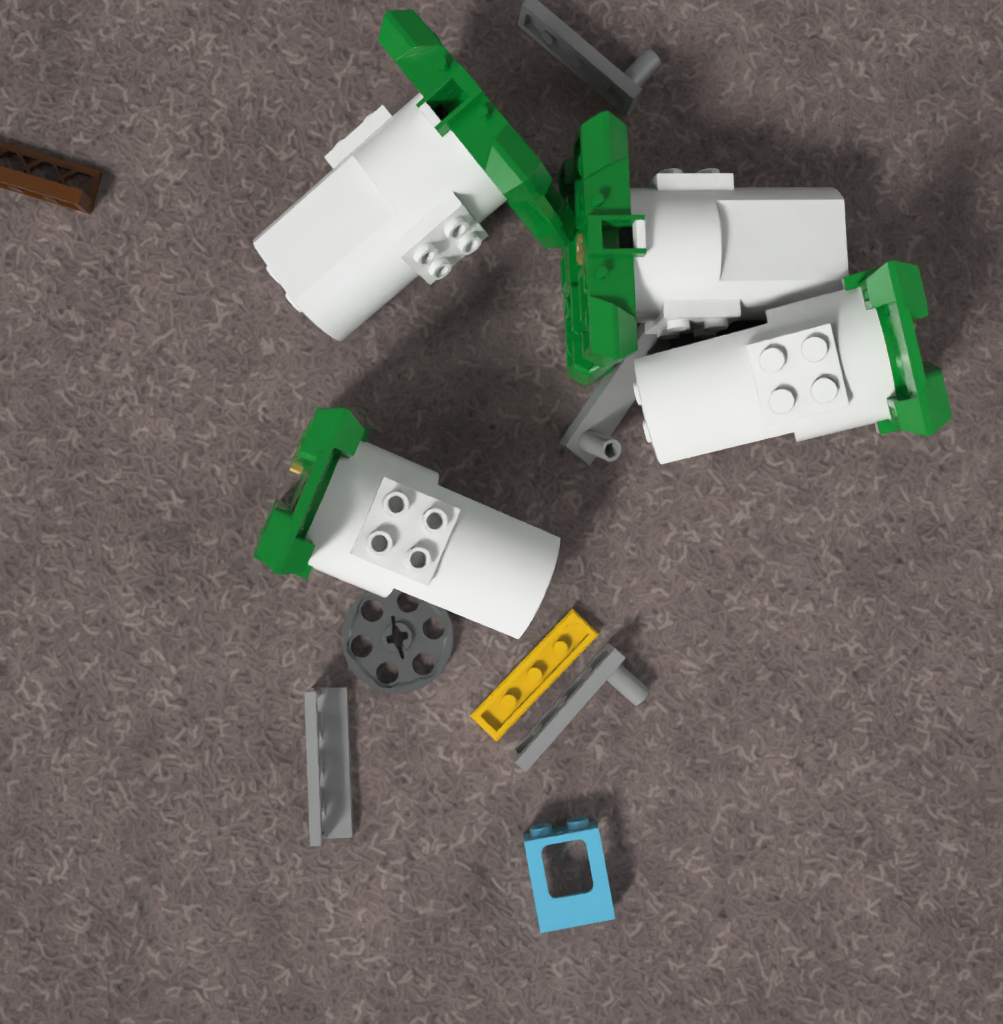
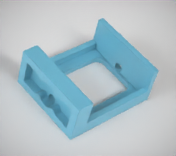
M575 817L566 821L567 826L552 828L550 823H543L530 827V833L523 834L540 933L615 919L600 832L596 820L589 822L588 817ZM583 840L587 847L593 887L586 892L559 897L551 896L547 887L542 849L551 844Z

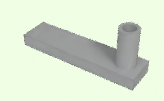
M526 0L521 6L518 26L627 117L638 102L643 90L641 86L660 67L661 62L657 54L652 50L646 49L623 73L538 0Z
M640 323L637 328L638 351L613 365V371L603 377L559 441L561 446L589 466L596 456L611 462L616 460L621 453L620 443L610 438V436L636 399L633 383L636 382L634 359L667 351L672 347L667 340L657 339V334H645V323Z
M607 642L510 754L514 762L527 772L605 681L609 682L635 706L645 700L650 689L621 664L626 657Z

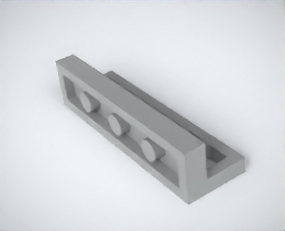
M348 686L310 688L304 692L310 846H322L326 839L352 838L354 835Z

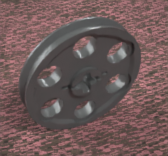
M395 588L386 598L366 591L353 603L343 624L342 647L348 665L356 676L368 686L387 693H407L426 686L442 672L451 655L453 628L446 609L419 599V605L416 610L412 612L403 611L398 604V598L403 592ZM368 600H377L383 606V614L377 621H370L363 615L362 608ZM392 616H395L396 625L399 626V630L401 632L407 631L408 638L403 641L402 647L404 658L401 657L400 648H397V644L395 642L389 643L388 636L393 634L394 624ZM431 617L439 618L445 625L444 634L437 639L429 638L423 630L425 621ZM364 635L371 639L373 648L369 655L358 656L354 653L352 642L355 637ZM420 653L429 654L434 660V668L428 674H420L413 667V660ZM384 662L393 663L398 669L397 679L391 683L382 682L377 674L379 665Z

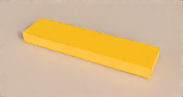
M572 608L470 716L497 742L592 643L599 633Z

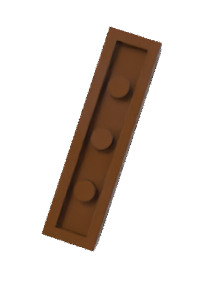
M0 141V159L14 154L19 157L23 168L19 170L0 166V188L91 214L103 177L101 171ZM25 158L34 160V162L28 164ZM44 164L53 166L58 178L50 181L34 176L32 171ZM60 168L68 170L69 172L62 174ZM79 174L91 177L87 192L68 186L66 181Z

